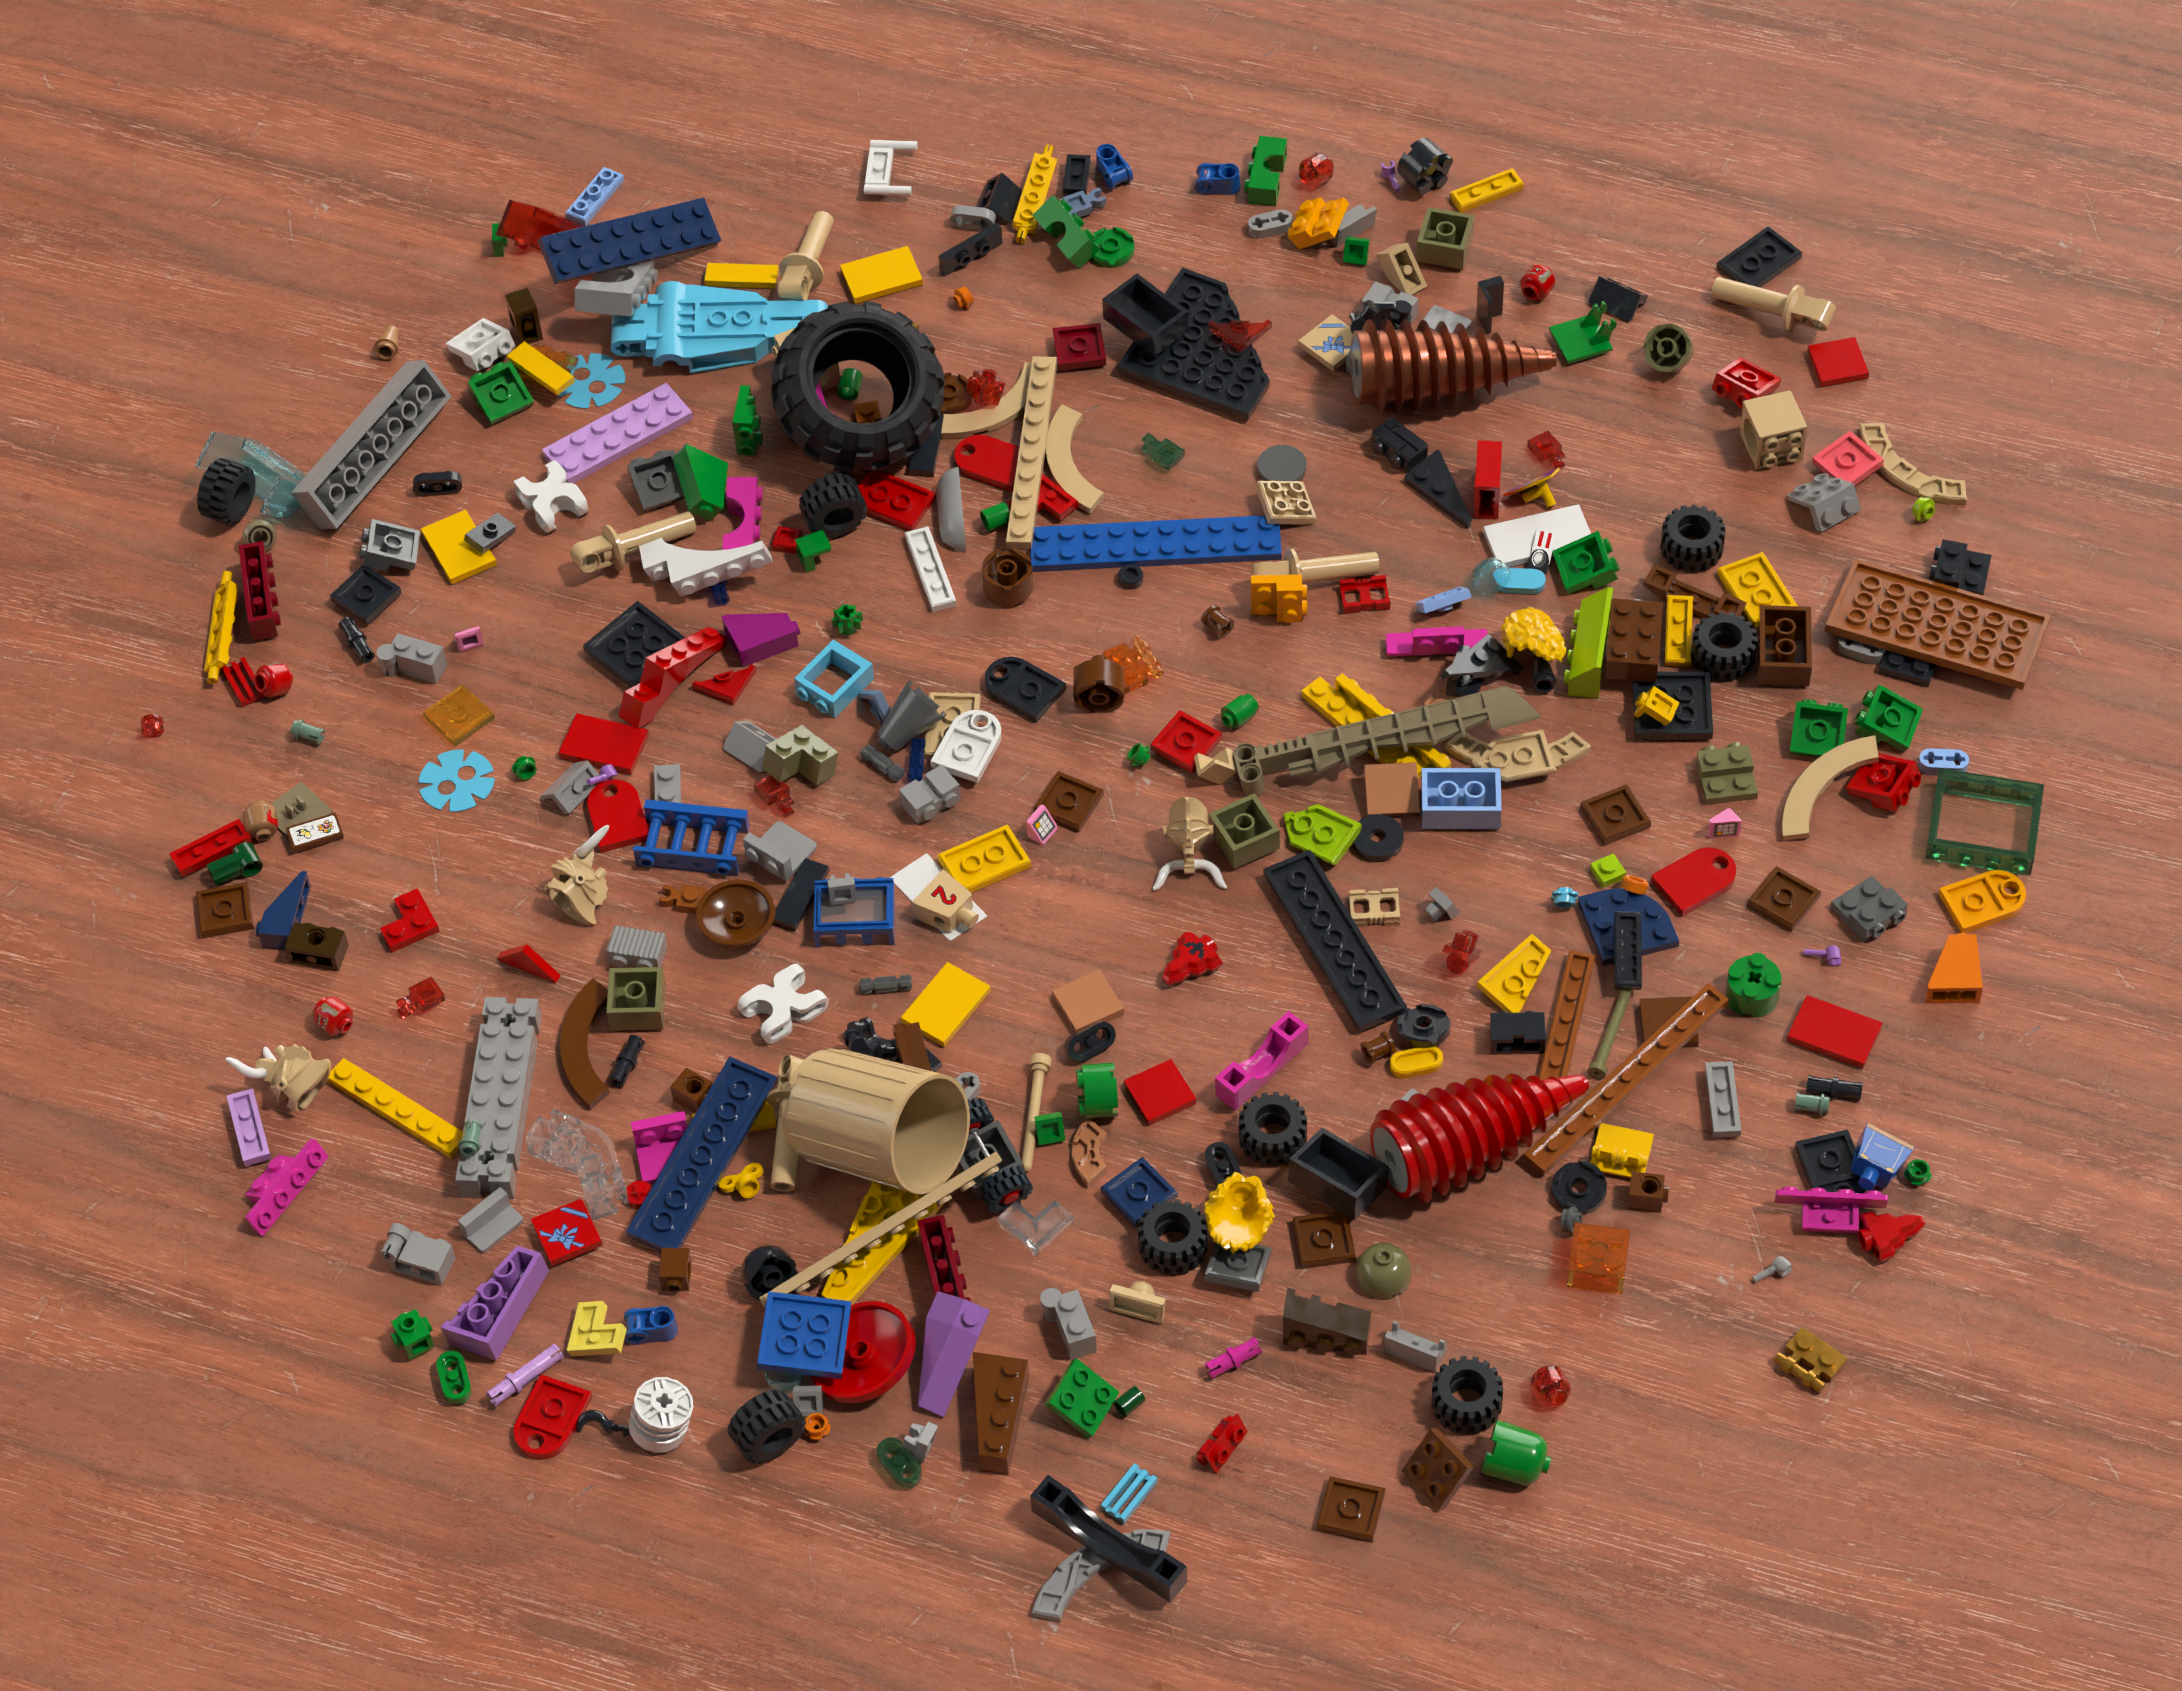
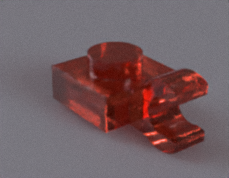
M1549 431L1527 440V447L1540 462L1548 460L1554 469L1558 467L1560 469L1565 466V463L1561 460L1565 458L1562 445Z
M770 775L754 783V791L768 806L776 803L784 817L794 813V810L790 807L794 804L793 799L789 796L790 788L784 781L779 782Z
M431 976L408 988L409 995L396 1001L399 1007L397 1012L402 1019L410 1016L417 1007H419L421 1012H424L445 1001V995Z

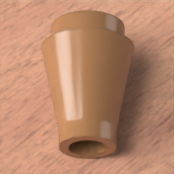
M393 325L386 326L384 332L374 345L375 352L381 359L389 360L398 353L399 330Z

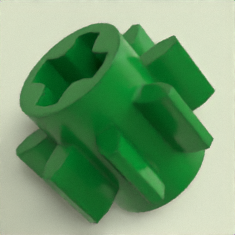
M842 604L838 610H833L832 627H838L840 635H852L857 629H862L861 621H863L862 612L856 611V605Z

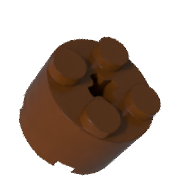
M1010 548V551L997 549L988 554L984 559L982 565L983 590L989 600L1003 605L1006 609H1011L1031 595L1034 588L1031 561L1027 554L1015 548Z
M1095 655L1092 657V660L1076 665L1073 668V696L1075 705L1081 710L1094 713V709H1103V713H1108L1120 708L1125 696L1124 668L1116 662L1107 660V657L1104 655Z

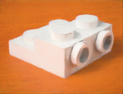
M482 318L448 341L446 345L450 352L462 357L466 366L479 371L491 366L498 357L510 353L515 343L508 329Z

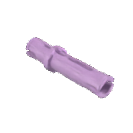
M552 1344L513 1374L508 1373L505 1375V1380L486 1392L487 1398H493L490 1402L497 1407L513 1393H520L523 1390V1386L559 1360H562L564 1358L562 1352L554 1354L559 1348L557 1345Z

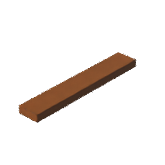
M1569 950L1539 1074L1541 1080L1551 1076L1556 1078L1568 1076L1596 955Z

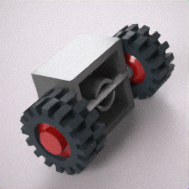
M972 1098L971 1101L967 1099L970 1111V1127L966 1147L958 1167L962 1173L997 1151L1002 1159L1000 1163L996 1164L999 1170L986 1178L983 1173L975 1177L973 1180L976 1184L971 1186L970 1189L977 1201L982 1199L985 1201L991 1212L998 1213L999 1210L1004 1212L1006 1208L1010 1210L1013 1208V1205H1019L1021 1200L1028 1198L1027 1195L1032 1193L1033 1186L1025 1173L1022 1160L999 1120L993 1122L994 1117L982 1098Z

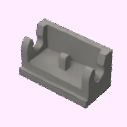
M1396 1321L1392 1323V1331H1387L1385 1335V1353L1435 1373L1447 1351L1446 1341L1440 1339L1439 1344L1404 1331L1400 1329V1323Z

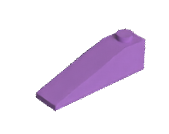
M937 1292L926 1317L918 1407L944 1418L990 1310L966 1299Z

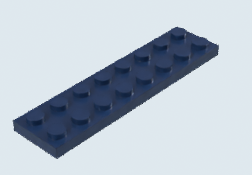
M703 197L542 236L537 241L553 282L556 285L716 245L722 240Z
M729 1056L626 1231L627 1237L659 1251L662 1248H681L767 1102V1094L774 1090L778 1083L777 1076Z

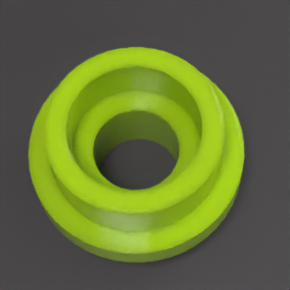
M1921 497L1912 507V514L1920 522L1927 521L1935 513V502L1930 498Z

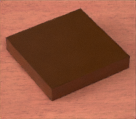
M1057 771L1034 806L1033 812L1039 806L1044 805L1055 823L1080 832L1103 797L1104 790Z
M1627 784L1580 803L1581 810L1604 846L1651 828L1650 819Z
M1776 866L1750 897L1747 907L1792 932L1820 898L1821 891Z
M248 882L196 891L202 939L254 929Z
M1693 996L1640 999L1639 1007L1643 1042L1651 1037ZM1698 1033L1683 1047H1697L1699 1045Z
M1339 1211L1292 1217L1301 1269L1356 1262L1348 1216Z
M1330 1476L1316 1530L1373 1543L1386 1488Z

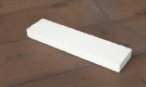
M929 527L905 532L907 545L932 612L957 606Z

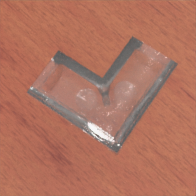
M1054 1200L1037 1217H1034L1015 1201L996 1220L998 1225L1032 1254L1037 1256L1075 1221V1218Z

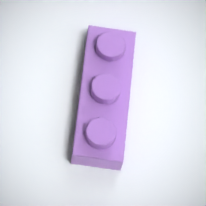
M253 1088L227 1095L245 1167L270 1160L271 1155Z

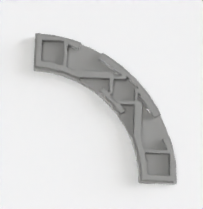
M1139 1529L1133 1530L1130 1533H1123L1138 1543L1167 1552L1170 1531ZM1085 1546L1081 1547L1066 1558L1058 1566V1569L1050 1579L1045 1582L1036 1599L1032 1617L1061 1622L1068 1603L1079 1588L1090 1578L1113 1565Z

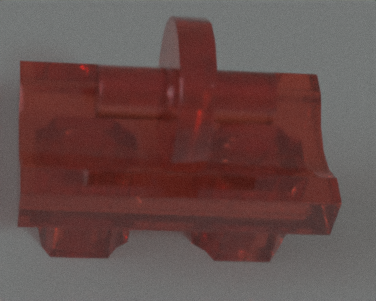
M1466 929L1463 932L1458 931L1453 942L1444 945L1442 952L1450 953L1447 957L1446 965L1452 973H1464L1469 968L1470 960L1479 958L1482 951L1476 948L1480 937L1479 934Z

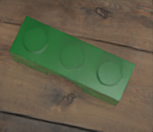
M1259 135L1258 144L1253 145L1252 159H1254V162H1249L1248 176H1250V179L1245 180L1244 193L1248 194L1249 204L1276 206L1280 191V173L1271 171L1284 172L1287 159V138Z
M1052 195L1033 216L1043 229L1055 238L1066 231L1065 236L1057 246L1068 260L1081 268L1101 249L1095 242L1097 237L1088 228L1086 230L1083 228L1085 222L1076 213L1073 215L1070 212L1073 208L1065 199L1060 201Z

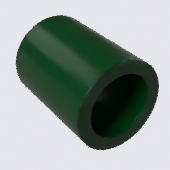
M1132 1386L1113 1403L1122 1416L1127 1417L1143 1404L1146 1399L1136 1386Z

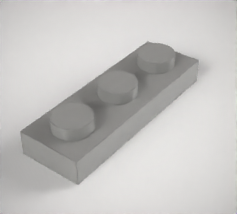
M1733 1061L1705 1063L1713 1138L1740 1137L1741 1123Z

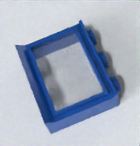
M854 878L857 902L830 905L827 881L830 879L815 881L813 934L816 948L821 947V936L835 935L836 944L845 945L847 943V935L861 934L864 944H872L873 934L888 933L889 945H895V887L893 878Z

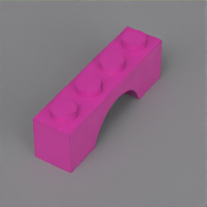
M727 477L726 499L728 512L741 517L743 522L735 531L723 535L722 550L747 546L761 539L760 525H757V521H762V507L759 506V502H763V487L758 486L757 477Z
M1290 1011L1285 1013L1270 1027L1265 1041L1253 1056L1243 1063L1237 1064L1233 1061L1215 1077V1096L1236 1111L1308 1045L1309 1026Z

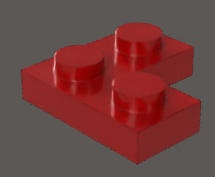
M1042 474L1037 512L1044 508L1061 521L1078 507V500ZM1012 499L1008 502L1009 510H1011Z
M418 888L394 898L395 905L402 918L380 928L381 934L391 953L440 932L439 926Z

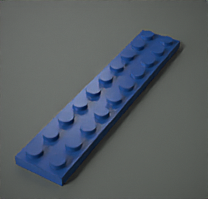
M1265 515L1039 526L1034 528L1031 549L1032 572L1122 568L1126 565L1146 567L1282 560L1280 524H1268Z

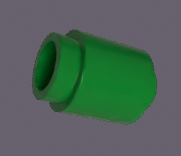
M1239 695L1221 708V720L1225 726L1237 729L1256 715L1259 705L1252 695Z

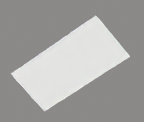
M926 853L890 878H893L894 883L913 901L943 869ZM972 900L973 908L971 911L979 915L977 924L986 918L987 915ZM960 922L952 932L939 930L951 941L968 930L969 927Z

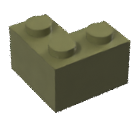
M801 725L766 745L762 769L779 782L799 772L817 786L835 775L838 751Z

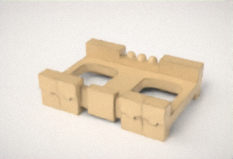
M1398 888L1382 889V892L1376 890L1366 893L1365 889L1349 890L1350 913L1358 927H1367V923L1372 925L1373 922L1374 924H1382L1384 922V926L1400 925ZM1394 900L1396 910L1394 912H1382L1380 910V901ZM1355 901L1369 902L1370 911L1368 913H1355L1353 903Z

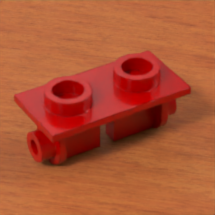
M1236 1413L1234 1417L1228 1415L1227 1418H1222L1211 1434L1216 1441L1207 1439L1197 1452L1196 1460L1201 1465L1209 1463L1214 1474L1219 1472L1248 1433L1239 1414Z

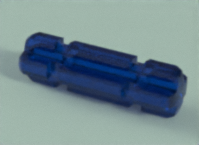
M914 738L911 742L910 768L908 770V781L910 783L914 780L918 782L922 780L925 739Z

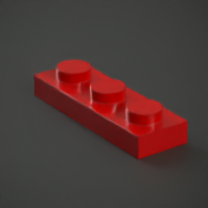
M237 819L169 853L181 876L184 877L232 853V850L238 844L243 842L252 843V840L240 819Z

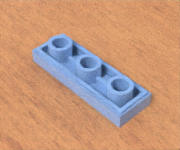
M603 167L565 212L566 218L587 226L624 182V175Z

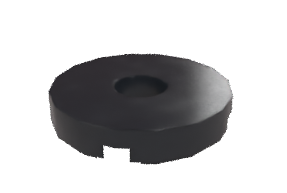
M1375 814L1366 816L1358 821L1362 824V827L1352 846L1355 851L1357 850L1360 853L1361 857L1374 862L1387 861L1391 859V856L1397 855L1401 851L1404 844L1403 829L1399 822L1392 817ZM1374 835H1381L1385 839L1380 842H1376L1372 840L1371 837H1373Z
M1419 1004L1411 1010L1409 1007L1398 1016L1397 1020L1399 1038L1405 1044L1416 1048H1430L1443 1043L1448 1038L1451 1030L1450 1018L1446 1016V1012L1442 1008L1435 1005ZM1420 1024H1428V1025H1430V1026H1428V1027H1419L1418 1025H1420Z
M1587 1161L1570 1162L1563 1165L1556 1172L1552 1182V1194L1556 1203L1563 1210L1577 1207L1578 1213L1585 1215L1594 1212L1603 1204L1607 1196L1606 1178L1604 1173L1592 1163ZM1577 1182H1582L1587 1185V1189L1582 1193H1577L1573 1191L1572 1186Z

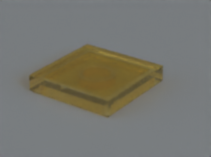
M463 684L423 711L424 718L455 747L495 719L494 713Z

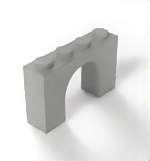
M654 260L593 275V281L580 280L575 287V311L632 317L636 309H639L642 300H645L646 294L651 291L653 284L657 282L658 270L654 269Z

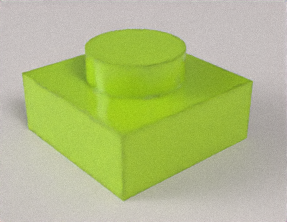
M1614 853L1590 864V870L1602 888L1621 881L1623 876L1627 874Z

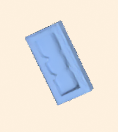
M1457 587L1419 600L1415 604L1418 612L1428 613L1437 609L1439 612L1452 609V604L1471 598L1469 589Z

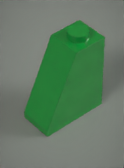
M685 444L673 456V461L688 510L701 518L711 521L723 509L728 462L689 444Z

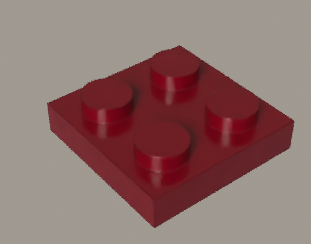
M1101 323L1052 328L1058 371L1106 365Z

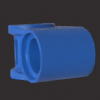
M1111 144L1100 145L1096 150V168L1109 189L1116 188L1117 184L1124 181H1133L1132 170L1116 147Z
M1202 163L1198 165L1196 170L1198 179L1194 186L1198 193L1204 195H1234L1240 191V173L1237 165L1232 163Z
M667 1306L643 1309L633 1308L624 1312V1320L627 1322L624 1341L628 1344L640 1345L649 1342L670 1341L678 1334V1325L674 1313ZM668 1322L666 1325H660L661 1323Z

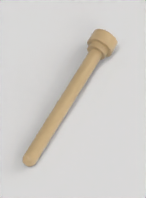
M1035 1053L1030 1057L1029 1068L1033 1074V1082L1022 1155L1025 1172H1029L1032 1169L1036 1140L1034 1116H1039L1044 1076L1051 1069L1052 1058L1044 1053Z

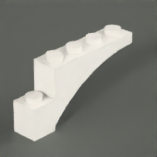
M663 538L639 546L643 569L651 581L654 583L670 576L671 584L680 597L773 562L772 556L763 541L743 547L717 551L685 549L665 543Z

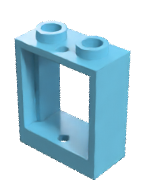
M832 640L794 678L796 694L801 700L815 705L822 713H828L836 718L859 695L858 693L862 692L874 680V673L871 662L837 641ZM831 663L852 675L833 695L812 683Z

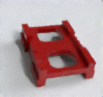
M1386 575L1371 576V580L1367 578L1366 581L1358 579L1357 582H1355V578L1339 580L1344 614L1359 613L1360 609L1362 611L1372 610V608H1375V611L1390 609L1391 601L1387 589ZM1383 589L1385 598L1372 600L1370 590ZM1359 592L1360 601L1346 602L1345 593Z

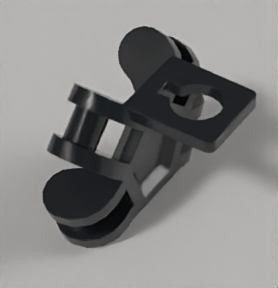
M1367 300L1364 303L1365 309L1363 311L1357 310L1349 315L1352 322L1350 328L1352 334L1354 331H1362L1368 319L1372 320L1376 330L1381 329L1380 326H1382L1386 319L1391 321L1395 330H1398L1395 323L1400 325L1404 319H1407L1411 324L1412 316L1410 314L1412 313V305L1404 300Z
M865 1017L861 1018L859 1022L852 1021L848 1023L847 1030L843 1033V1041L850 1051L899 1062L895 1039L887 1040L878 1037L870 1018Z

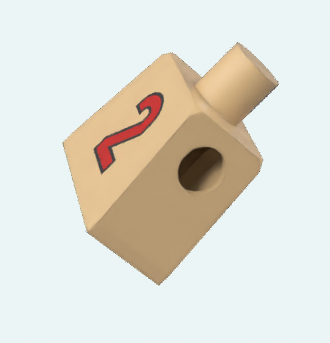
M944 870L912 901L913 918L946 932H952L960 922L972 928L979 918L978 914L971 911L973 908L971 892Z

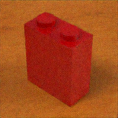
M1477 441L1473 518L1498 519L1503 441Z

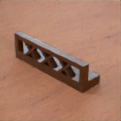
M919 1022L903 1026L901 1023L893 1025L892 1032L901 1064L931 1071Z

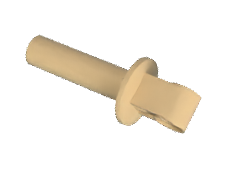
M824 211L816 212L798 253H790L781 260L779 272L782 280L778 286L781 301L807 300L810 290L817 288L822 283L824 271L818 259L834 223L833 217L829 213Z
M1717 277L1712 287V298L1783 316V327L1789 331L1796 324L1818 331H1826L1836 310V306L1828 300L1806 296L1804 287L1801 285H1795L1789 295Z
M688 511L621 534H617L610 525H605L602 527L600 536L575 543L570 550V557L585 573H591L610 565L615 570L621 571L625 567L624 556L640 551L639 546L659 538H663L665 542L695 533L696 523L693 515Z
M1292 548L1286 550L1284 561L1250 564L1251 576L1302 574V583L1378 574L1380 569L1379 557L1376 552L1298 560V556Z
M786 1054L779 1064L777 1089L767 1094V1102L772 1107L779 1109L771 1188L781 1192L795 1190L799 1157L789 1146L783 1133L782 1104L783 1099L789 1100L793 1086L788 1083L804 1059Z

